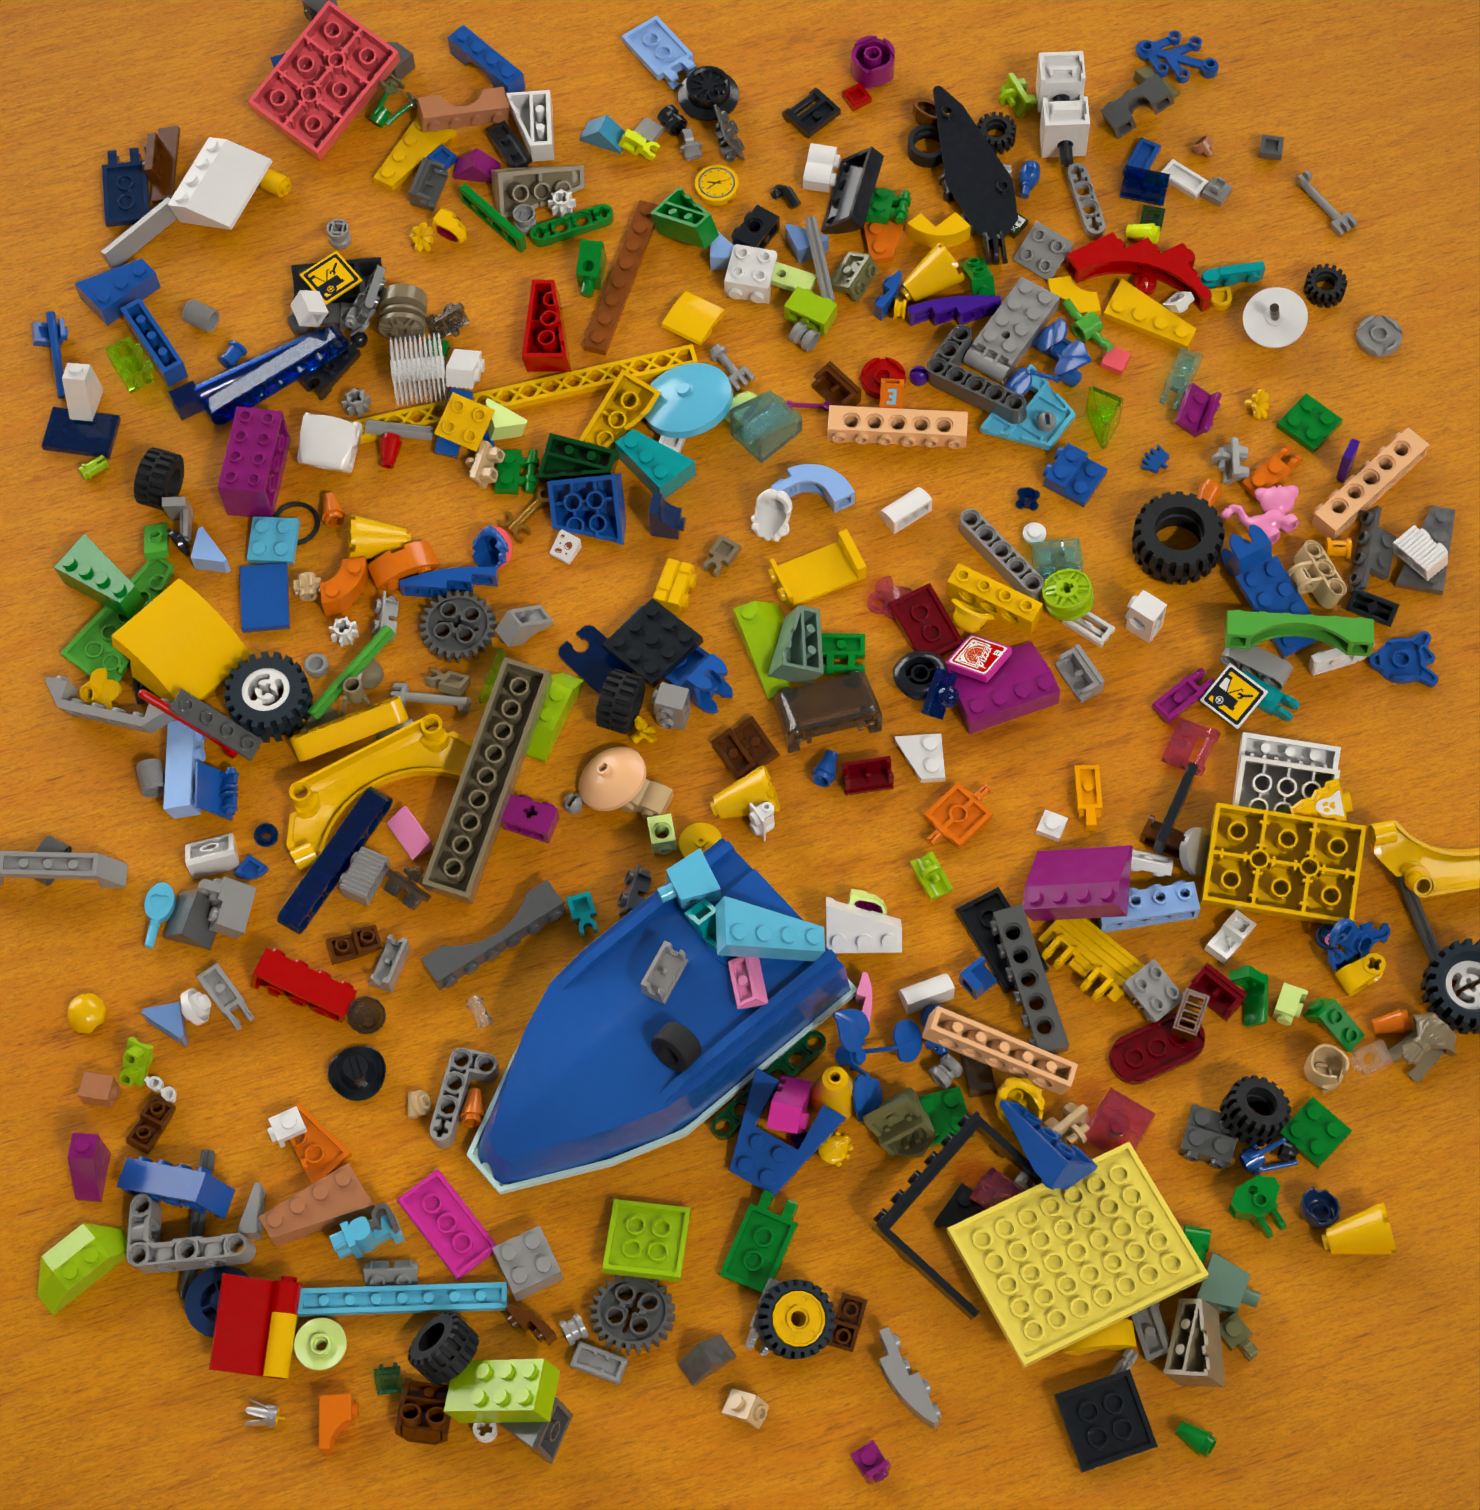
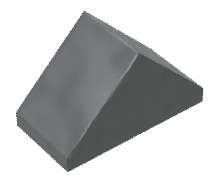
M721 1334L699 1342L678 1363V1366L691 1385L695 1386L736 1358V1354Z

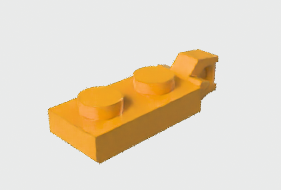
M1074 765L1077 813H1079V818H1085L1086 831H1096V818H1101L1103 809L1099 765Z

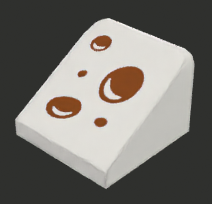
M561 529L549 554L570 565L582 548L581 540Z

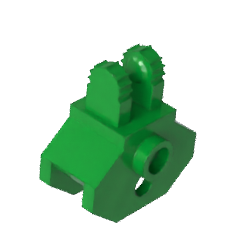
M1257 1175L1236 1188L1228 1209L1233 1219L1250 1221L1253 1226L1256 1224L1264 1237L1268 1239L1273 1236V1232L1265 1221L1267 1217H1271L1279 1230L1287 1228L1284 1219L1277 1210L1278 1204L1276 1199L1281 1186L1275 1177Z

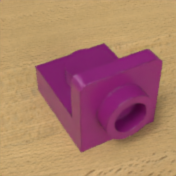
M873 1440L850 1454V1457L867 1483L873 1480L875 1483H878L889 1475L887 1471L890 1470L891 1464L884 1458Z

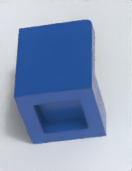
M983 956L960 972L959 983L975 1000L997 983V978L985 966L986 959Z

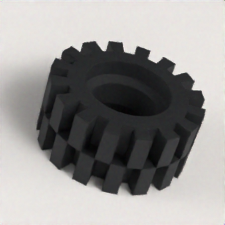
M992 112L991 116L987 113L977 123V127L996 155L997 151L1000 152V155L1004 154V149L1008 152L1014 146L1016 138V124L1014 125V120H1009L1010 116L1007 114L1003 117L1002 112H999V116L996 115V112ZM991 130H1000L1004 133V135L1001 137H992L988 134V132Z
M1319 264L1317 268L1313 267L1308 272L1304 285V295L1307 294L1306 299L1308 301L1312 299L1311 304L1315 305L1317 302L1319 303L1318 307L1322 308L1323 304H1326V308H1330L1331 303L1333 306H1336L1338 302L1342 301L1347 287L1346 275H1342L1343 270L1339 269L1336 271L1337 266L1335 265L1332 268H1328L1329 264H1325L1324 268H1322V265ZM1321 281L1329 282L1334 286V289L1323 290L1317 286V283Z

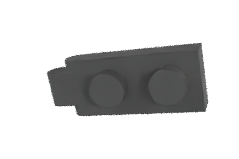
M379 265L370 275L356 318L359 324H363L367 320L371 309H375L380 300V296L377 294L385 285L386 278H383L386 268Z

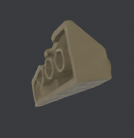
M584 165L517 167L491 170L494 199L498 212L503 217H513V210L521 204H528L534 209L547 205L548 200H552L551 193H555L560 189L574 193L585 188Z

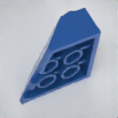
M621 473L547 481L552 528L624 545L626 512Z

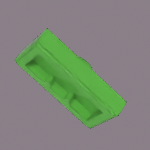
M168 523L144 526V556L146 560L169 557Z

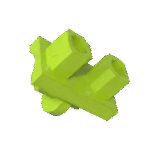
M1008 73L1007 81L1000 88L1001 94L998 100L1002 105L1009 104L1018 118L1024 117L1027 110L1035 107L1037 98L1034 94H1026L1028 83L1024 78L1017 79L1014 73Z
M929 852L922 858L910 862L913 871L931 901L953 891L950 881L933 852Z
M134 1037L128 1039L123 1055L122 1069L118 1078L120 1083L129 1087L133 1084L140 1087L145 1085L144 1079L147 1077L149 1065L153 1062L154 1058L152 1053L154 1046L140 1043Z

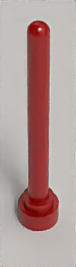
M144 689L138 692V696L142 700L221 746V750L228 757L233 759L237 756L238 753L168 710L171 706L170 704Z

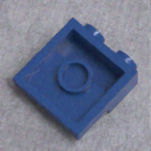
M1067 443L1065 448L1059 447L1054 456V459H1056L1055 463L1046 466L1042 475L1045 477L1044 487L1085 507L1107 474L1108 468L1089 459L1087 452Z

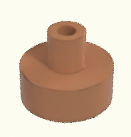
M1208 133L1200 137L1191 148L1196 155L1204 152L1207 157H1210L1214 153L1211 146L1215 141Z

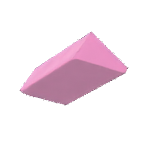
M407 806L401 808L387 822L388 827L412 861L433 849L431 840Z
M737 957L729 960L728 966L737 1009L767 1004L768 998L759 958Z

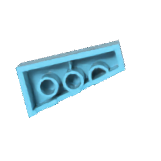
M724 896L715 906L717 955L817 961L825 952L823 926Z

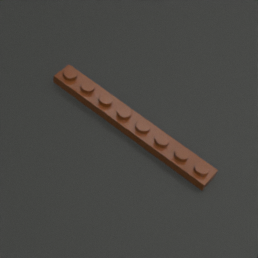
M642 200L638 203L585 340V351L605 356L607 354L654 231L655 224L650 213L658 204Z

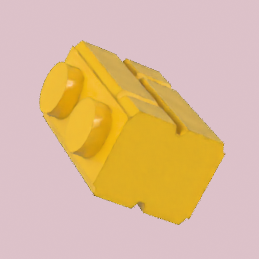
M668 558L653 599L671 613L680 615L682 608L688 607L690 601L689 589L694 588L696 585L697 574L694 573V566L690 563Z

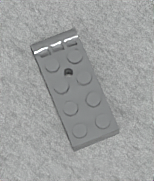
M1021 277L974 340L972 347L965 354L963 363L1004 384L1031 347L1034 339L1058 310L1061 297Z

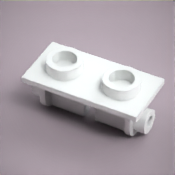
M751 802L750 814H748L750 818L749 827L756 837L759 835L765 842L766 833L775 826L774 806L770 802H764L755 807Z

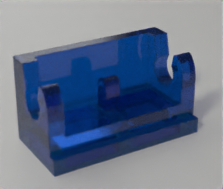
M1126 165L1120 198L1164 206L1170 174Z

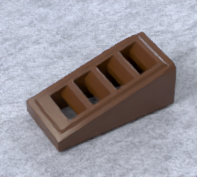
M1186 988L1170 1034L1195 1043L1210 996ZM1190 996V997H1193V998L1202 1000L1203 1003H1202V1005H1201V1004H1198V1003L1189 1001V1000H1188V997ZM1188 1005L1200 1009V1012L1187 1009L1185 1006ZM1185 1013L1197 1018V1021L1182 1016V1014ZM1180 1021H1182V1022H1185V1023L1194 1025L1195 1027H1194V1029H1193V1028H1190V1027L1181 1025V1024H1179V1023H1180Z

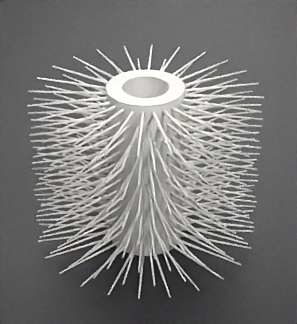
M433 333L434 356L430 334H428L429 357L425 335H423L424 355L421 337H419L420 350L418 351L416 336L414 335L415 353L413 354L412 342L409 336L410 359L406 337H404L405 346L403 349L400 336V350L395 337V357L390 338L391 375L398 406L399 389L397 383H399L401 402L404 404L403 395L405 393L408 405L409 389L413 405L412 382H414L415 398L418 404V388L421 403L423 402L422 383L426 403H428L427 380L431 402L433 398L432 382L435 400L437 401V386L440 401L442 400V379L446 400V367L439 333L438 349L435 334Z

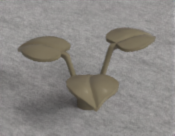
M373 659L358 677H349L343 682L345 695L342 697L343 704L340 715L335 709L329 708L318 720L310 716L301 732L345 716L347 702L360 704L364 701L368 707L372 706L364 689H373L382 682L384 673L380 664ZM409 717L406 722L375 735L380 740L413 723V720Z

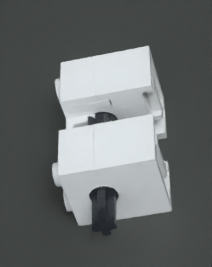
M1083 51L1039 53L1035 86L1038 112H1041L1039 129L1042 158L1060 157V165H1064V167H1069L1070 164L1074 163L1073 156H1086L1090 117L1088 96H1084L1086 75Z

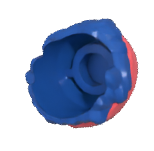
M488 525L474 539L472 544L474 553L472 557L478 567H497V569H501L509 563L512 555V542L508 533L503 528Z

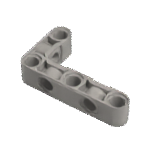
M142 1193L136 1195L130 1203L127 1261L142 1273L175 1272L245 1264L255 1257L256 1246L240 1233L222 1234L221 1236L206 1238L203 1236L176 1238L172 1241L161 1242L162 1208L160 1204L147 1194ZM149 1205L148 1209L143 1212L144 1208ZM244 1244L242 1250L237 1252L239 1246ZM194 1250L193 1255L188 1257L189 1253ZM146 1255L144 1260L140 1262L142 1256Z

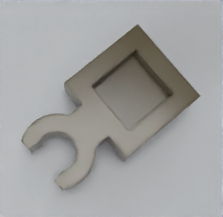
M720 535L708 552L711 558L704 562L703 571L706 572L709 567H715L713 575L715 578L721 574L722 564L729 567L741 551V545Z
M431 669V677L425 676L426 686L438 687V691L460 697L471 684L470 676L452 671L442 674L437 669Z

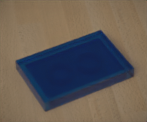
M53 407L42 442V448L47 451L93 457L103 455L105 458L110 459L121 418L119 415L96 412L93 421L71 420L68 409Z

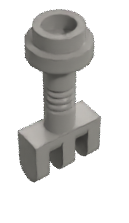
M717 344L709 352L711 359L714 362L719 360L731 374L728 377L733 390L737 392L741 388L736 381L744 387L748 384L744 376L750 382L755 377L746 366L738 369L727 357V348Z

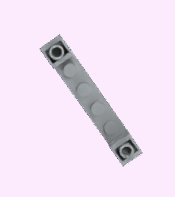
M57 675V678L46 677L45 680L57 707L71 716L151 734L174 720V718L151 704L148 705L145 714L133 712V715L126 714L127 711L117 707L108 710L104 705L92 702L91 706L86 705L84 701L75 698L78 688L70 683L71 680L69 678ZM161 698V700L165 701L170 705L173 702L168 699Z
M0 851V885H3L4 878L98 880L101 888H126L128 864L99 853Z

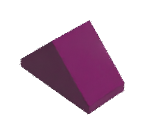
M475 148L457 158L453 178L492 183L491 170L500 169L501 163L480 149Z

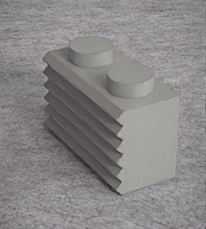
M362 846L360 851L352 855L350 860L351 867L347 873L344 872L338 885L340 886L339 889L342 896L369 906L391 864L388 857Z

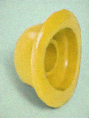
M955 598L951 600L956 605L953 621L957 627L971 633L978 632L984 627L987 620H994L996 618L994 614L973 607Z

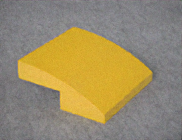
M685 291L673 305L662 322L661 327L701 346L711 335L712 328L724 316L725 309Z

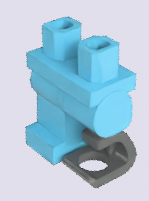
M378 1204L371 1213V1220L361 1216L351 1221L350 1224L345 1221L340 1224L342 1231L329 1236L333 1248L340 1259L351 1254L356 1259L364 1257L362 1252H371L377 1245L393 1239L395 1244L405 1241L398 1220L387 1204Z

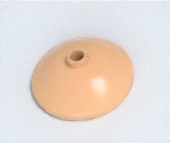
M614 747L597 754L589 761L580 776L578 789L581 799L588 807L597 811H611L624 806L638 794L645 782L646 765L643 758L637 751L628 747Z

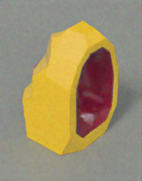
M445 208L440 209L433 218V230L449 242L455 244L464 242L467 239V228L462 225L460 218L456 217L452 211Z

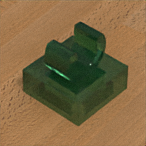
M397 1362L393 1363V1367H383V1364H380L378 1368L374 1369L377 1395L402 1392L404 1382L401 1367L398 1366Z

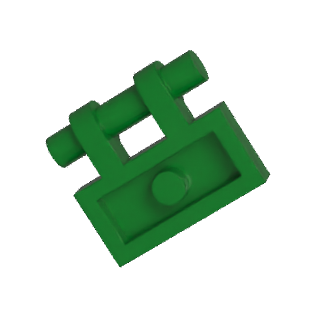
M875 187L866 222L888 225L889 219L895 220L899 225L903 224L904 220L908 217L907 208L911 204L910 192L904 190L900 196H895V190Z
M501 449L505 453L503 462L497 463L498 478L495 482V494L518 495L519 487H525V493L533 494L538 480L536 476V469L539 467L538 451L531 449L529 450L528 457L522 458V450ZM521 469H527L525 476H520Z
M821 633L823 659H827V664H823V671L826 673V676H834V673L848 674V676L865 674V664H855V659H865V634ZM834 659H848V664H834Z

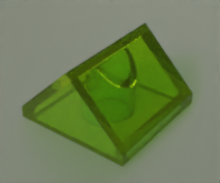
M1092 386L1089 387L1085 412L1101 449L1107 447L1120 423L1123 398Z

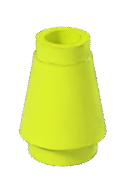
M1155 223L1128 224L1126 237L1136 241H1141L1148 237L1153 244H1157L1160 237V226H1155Z

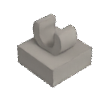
M1219 176L1217 178L1213 177L1203 190L1201 198L1221 207L1231 194L1233 187L1226 184L1225 179Z

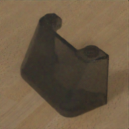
M858 670L844 676L794 688L784 687L779 689L777 694L774 695V705L788 753L800 751V743L805 740L807 744L812 743V737L857 727L858 731H862L863 727H867L870 734L882 731L880 706L866 673Z

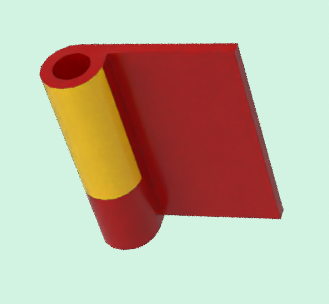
M222 1274L209 1370L274 1379H289L302 1286L301 1283L297 1282L296 1277L282 1276L281 1280L271 1281Z

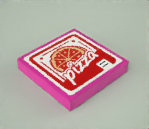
M970 634L945 663L948 670L987 683L1010 657L1012 649L1009 646Z

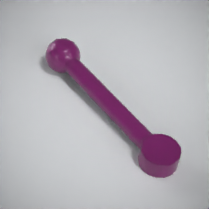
M788 400L784 403L786 409H791L792 407L823 408L825 411H829V405H832L829 401L824 402V404L792 403V401Z

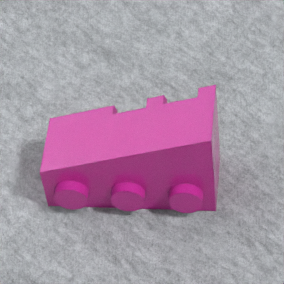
M782 1076L781 1084L779 1083L778 1085L779 1092H775L771 1102L766 1128L798 1134L803 1132V1129L809 1127L811 1113L807 1112L812 1081Z

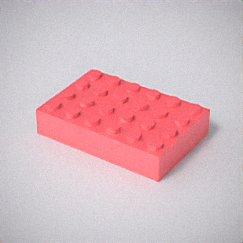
M328 0L247 101L251 111L317 160L321 161L382 85L379 80L385 81L401 61L399 51Z

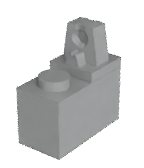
M225 876L222 879L215 878L213 881L202 879L198 884L197 892L209 896L208 900L211 901V906H214L208 917V921H211L209 930L237 939L245 933L256 887Z

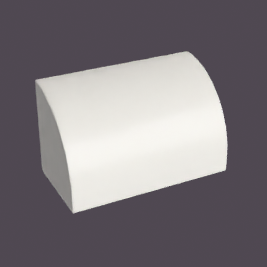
M917 487L880 510L878 515L892 533L896 534L931 512L933 499L925 490Z
M944 973L898 990V995L906 1014L909 1015L922 1010L929 1004H940L954 999L955 987L948 974Z

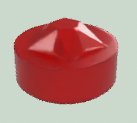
M1141 273L1135 277L1133 286L1149 296L1155 292L1157 281L1152 274Z

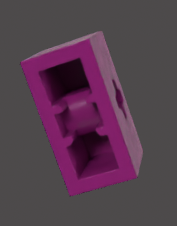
M512 794L501 820L504 830L549 844L559 821L558 808L551 803H539L526 795L517 796Z

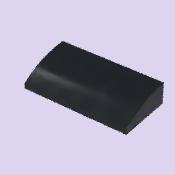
M872 146L842 159L821 232L823 234H842L863 229L884 155Z

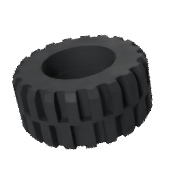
M1176 491V494L1173 495L1167 492L1162 494V498L1155 496L1150 499V503L1144 504L1135 520L1132 535V553L1135 554L1137 564H1143L1142 570L1146 574H1153V579L1157 581L1163 579L1166 580V584L1173 585V582L1185 585L1189 580L1192 583L1199 581L1201 575L1206 577L1211 573V569L1217 565L1225 537L1224 523L1222 518L1217 516L1218 511L1214 506L1209 507V502L1204 498L1200 500L1196 498L1197 495L1195 494L1184 495L1181 491ZM1170 526L1183 527L1195 534L1199 544L1188 550H1174L1165 546L1158 539L1156 533Z

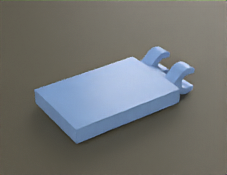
M657 15L621 36L622 42L658 81L664 78L671 90L680 86L676 81L679 79L676 73L684 70L688 77L697 68L695 63L692 62L694 60L693 53Z

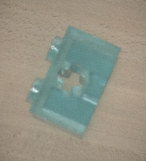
M1079 538L1032 542L1031 558L1033 568L1043 579H1047L1051 574L1063 569H1076L1082 572L1083 557Z

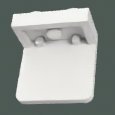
M738 244L734 245L724 280L725 296L732 299H744L755 303L769 304L771 280L777 261V252Z

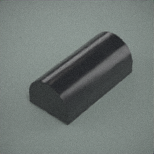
M1354 587L1345 610L1391 627L1400 604Z

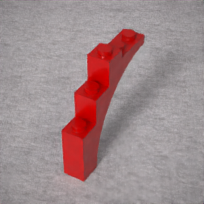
M1112 232L1066 255L1065 268L1076 283L1108 274L1138 275L1149 273L1156 280L1178 291L1191 292L1195 298L1193 303L1201 312L1210 307L1212 293L1207 286L1203 285L1199 274L1193 269L1195 255L1184 243L1160 253L1158 246L1153 244L1147 237L1125 248L1123 241L1120 238L1118 239Z

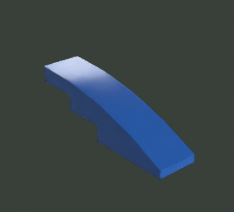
M497 567L447 568L402 579L399 586L403 596L438 598V595L445 599L447 598L448 591L459 590V592L469 591V593H473L474 585L498 587L499 576Z

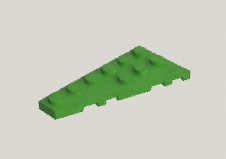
M166 559L149 560L130 580L145 601L135 615L167 588L175 572V567ZM105 606L60 652L61 656L88 677L91 676L95 669L106 668L107 679H113L121 683L130 665V659L113 647L111 635L130 619Z

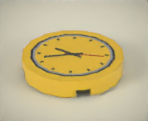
M710 165L705 167L697 174L695 179V192L704 203L713 206L724 205L729 200H733L739 190L738 177L727 166Z

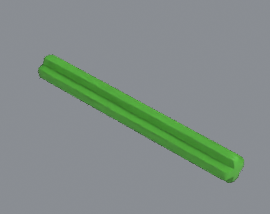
M383 626L309 708L308 713L314 719H320L344 692L343 682L349 677H358L394 637L395 632L389 626Z

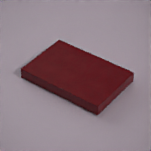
M930 583L888 603L890 611L913 651H928L942 656L957 649L964 642Z

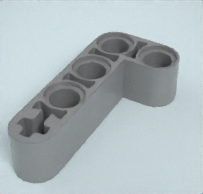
M458 1048L452 1052L429 1130L436 1147L445 1149L453 1144L461 1120L460 1114L471 1081L490 1083L498 1078L499 1067L496 1058L492 1054L467 1048ZM461 1059L469 1060L465 1066L456 1065ZM484 1065H493V1068L490 1071H481V1068ZM455 1082L462 1084L457 1090L450 1089V1086ZM446 1107H455V1110L452 1113H443V1110ZM443 1123H445V1130H446L447 1134H446V1133H443V1134H442L443 1129H444Z

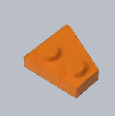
M889 219L888 225L865 222L863 230L867 250L875 264L893 262L903 228L906 226V220L901 225Z

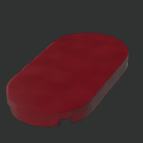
M1177 1013L1170 1014L1159 1019L1156 1023L1152 1022L1120 1037L1115 1041L1109 1054V1065L1113 1074L1125 1083L1138 1085L1195 1060L1204 1048L1205 1032L1202 1025H1200L1195 1043L1170 1034ZM1182 1014V1016H1184V1017H1187V1018L1196 1020L1195 1018H1193V1017H1191V1016L1188 1017V1016H1185L1184 1014ZM1180 1021V1023H1179V1024H1181V1025H1184V1026H1187V1027H1190V1028H1193V1029H1194V1027H1195L1194 1025H1191V1024H1188V1023H1185V1022H1182V1021Z

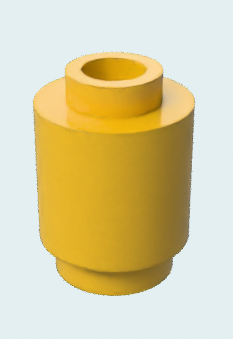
M272 169L267 170L259 183L261 189L280 198L287 195L292 186L289 177Z

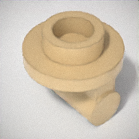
M423 1090L408 1092V1118L416 1119L418 1116L428 1114L431 1108V1099L428 1094Z

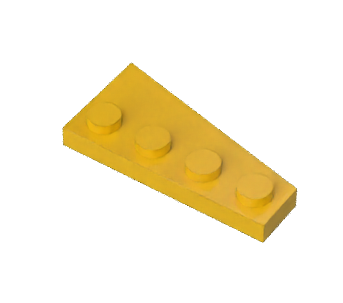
M417 115L373 177L374 183L394 191L413 174V170L421 164L423 157L426 158L438 146L445 144L449 139L453 140L457 136L456 130L445 129L436 132H422Z
M1121 279L1103 314V318L1185 351L1189 348L1196 334L1195 327L1124 279Z

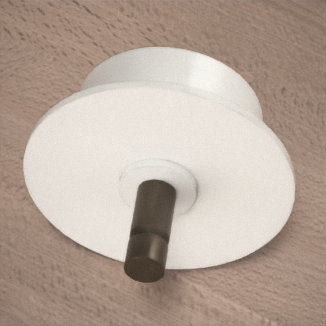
M1280 287L1264 289L1255 294L1248 301L1243 312V325L1247 335L1255 343L1267 348H1281L1292 344L1303 334L1308 322L1307 308L1301 297L1289 289Z

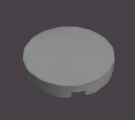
M1371 315L1363 319L1356 333L1357 344L1361 350L1370 356L1378 358L1394 354L1402 341V329L1394 319L1384 315L1382 317Z
M1193 827L1184 834L1186 838L1180 844L1179 857L1183 869L1188 871L1190 876H1204L1210 832L1202 827Z

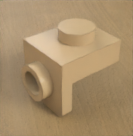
M732 1388L721 1413L726 1417L747 1422L753 1428L760 1429L767 1416L769 1405L755 1394Z

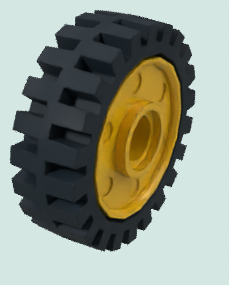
M799 1279L787 1280L771 1287L761 1297L760 1300L762 1301L756 1308L758 1310V1314L755 1315V1321H758L756 1330L760 1332L761 1336L759 1338L761 1342H765V1347L768 1350H772L773 1354L786 1359H803L819 1353L821 1349L827 1346V1341L831 1340L833 1336L831 1332L835 1329L836 1324L833 1323V1319L836 1318L835 1312L832 1313L833 1303L828 1301L829 1296L826 1292L823 1293L821 1291V1287L813 1285L810 1281ZM794 1312L800 1318L798 1326H795L791 1321V1316Z

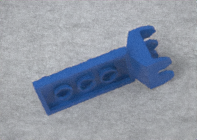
M1250 525L1249 536L1252 543L1236 534H1232L1230 537L1232 551L1224 548L1220 554L1221 562L1228 575L1235 576L1234 580L1253 612L1312 614L1277 556L1272 557V543L1266 533L1257 525ZM1298 636L1270 639L1282 659L1318 642V640Z
M701 647L694 650L663 679L668 684L688 688L691 702L706 713L715 714L719 712L716 702L712 700L714 695L730 699L733 697L732 688L724 678L727 675L725 663L713 653L710 655Z

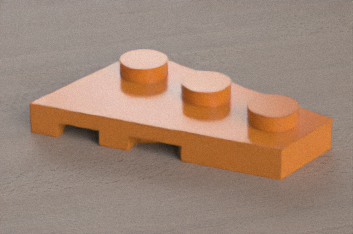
M298 1102L293 1107L297 1106L307 1132L289 1140L312 1185L336 1171L352 1154Z

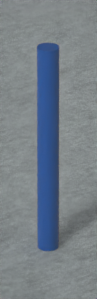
M54 311L46 312L57 396L59 399L66 398L62 381L64 372L56 316Z

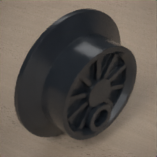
M702 66L693 70L681 83L678 90V101L683 111L689 116L702 121L718 120L714 107L715 104L721 111L725 110L727 114H730L735 109L739 100V89L736 82L722 69L714 66Z

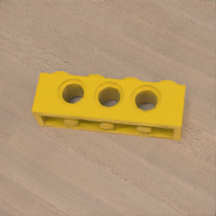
M960 563L957 564L947 581L946 595L973 607L994 614L996 619L1031 635L1041 618L1043 603Z

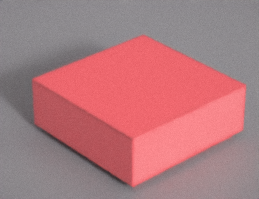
M1114 347L1112 351L1106 352L1100 367L1122 375L1130 360L1131 353Z

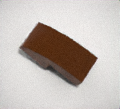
M376 925L352 929L351 934L326 940L332 965L360 958L382 949Z
M154 1095L140 1113V1121L126 1137V1143L148 1155L166 1129L176 1110V1106Z
M842 1293L836 1318L834 1319L835 1329L831 1332L833 1336L828 1341L829 1346L850 1352L854 1351L868 1299Z
M509 1304L506 1307L509 1315L506 1319L515 1330L520 1328L526 1333L533 1327L531 1332L540 1343L545 1340L549 1346L557 1340L556 1333L536 1315Z

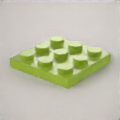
M614 1199L602 1268L603 1273L681 1282L691 1208Z

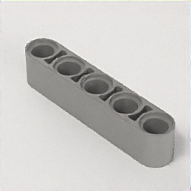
M964 510L960 515L959 523L961 535L1014 590L1038 601L1042 596L1044 584L1041 575L977 510ZM967 522H973L974 524H973V525H968V524H966V523H967ZM982 538H988L990 540L983 541ZM997 554H1004L1005 556L999 557ZM1012 570H1019L1021 572L1014 573ZM1028 586H1035L1036 589H1029Z

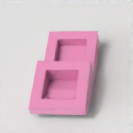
M863 972L856 993V1003L863 1005L862 1012L867 1016L870 1025L872 1016V987L868 973Z

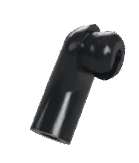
M778 184L770 190L773 199L778 200L780 197L786 199L792 209L801 205L800 200L790 186Z

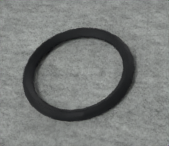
M291 502L280 507L273 517H278L288 508L298 506L312 512L315 518L314 530L308 537L298 540L297 545L305 544L314 538L319 530V514L309 504Z

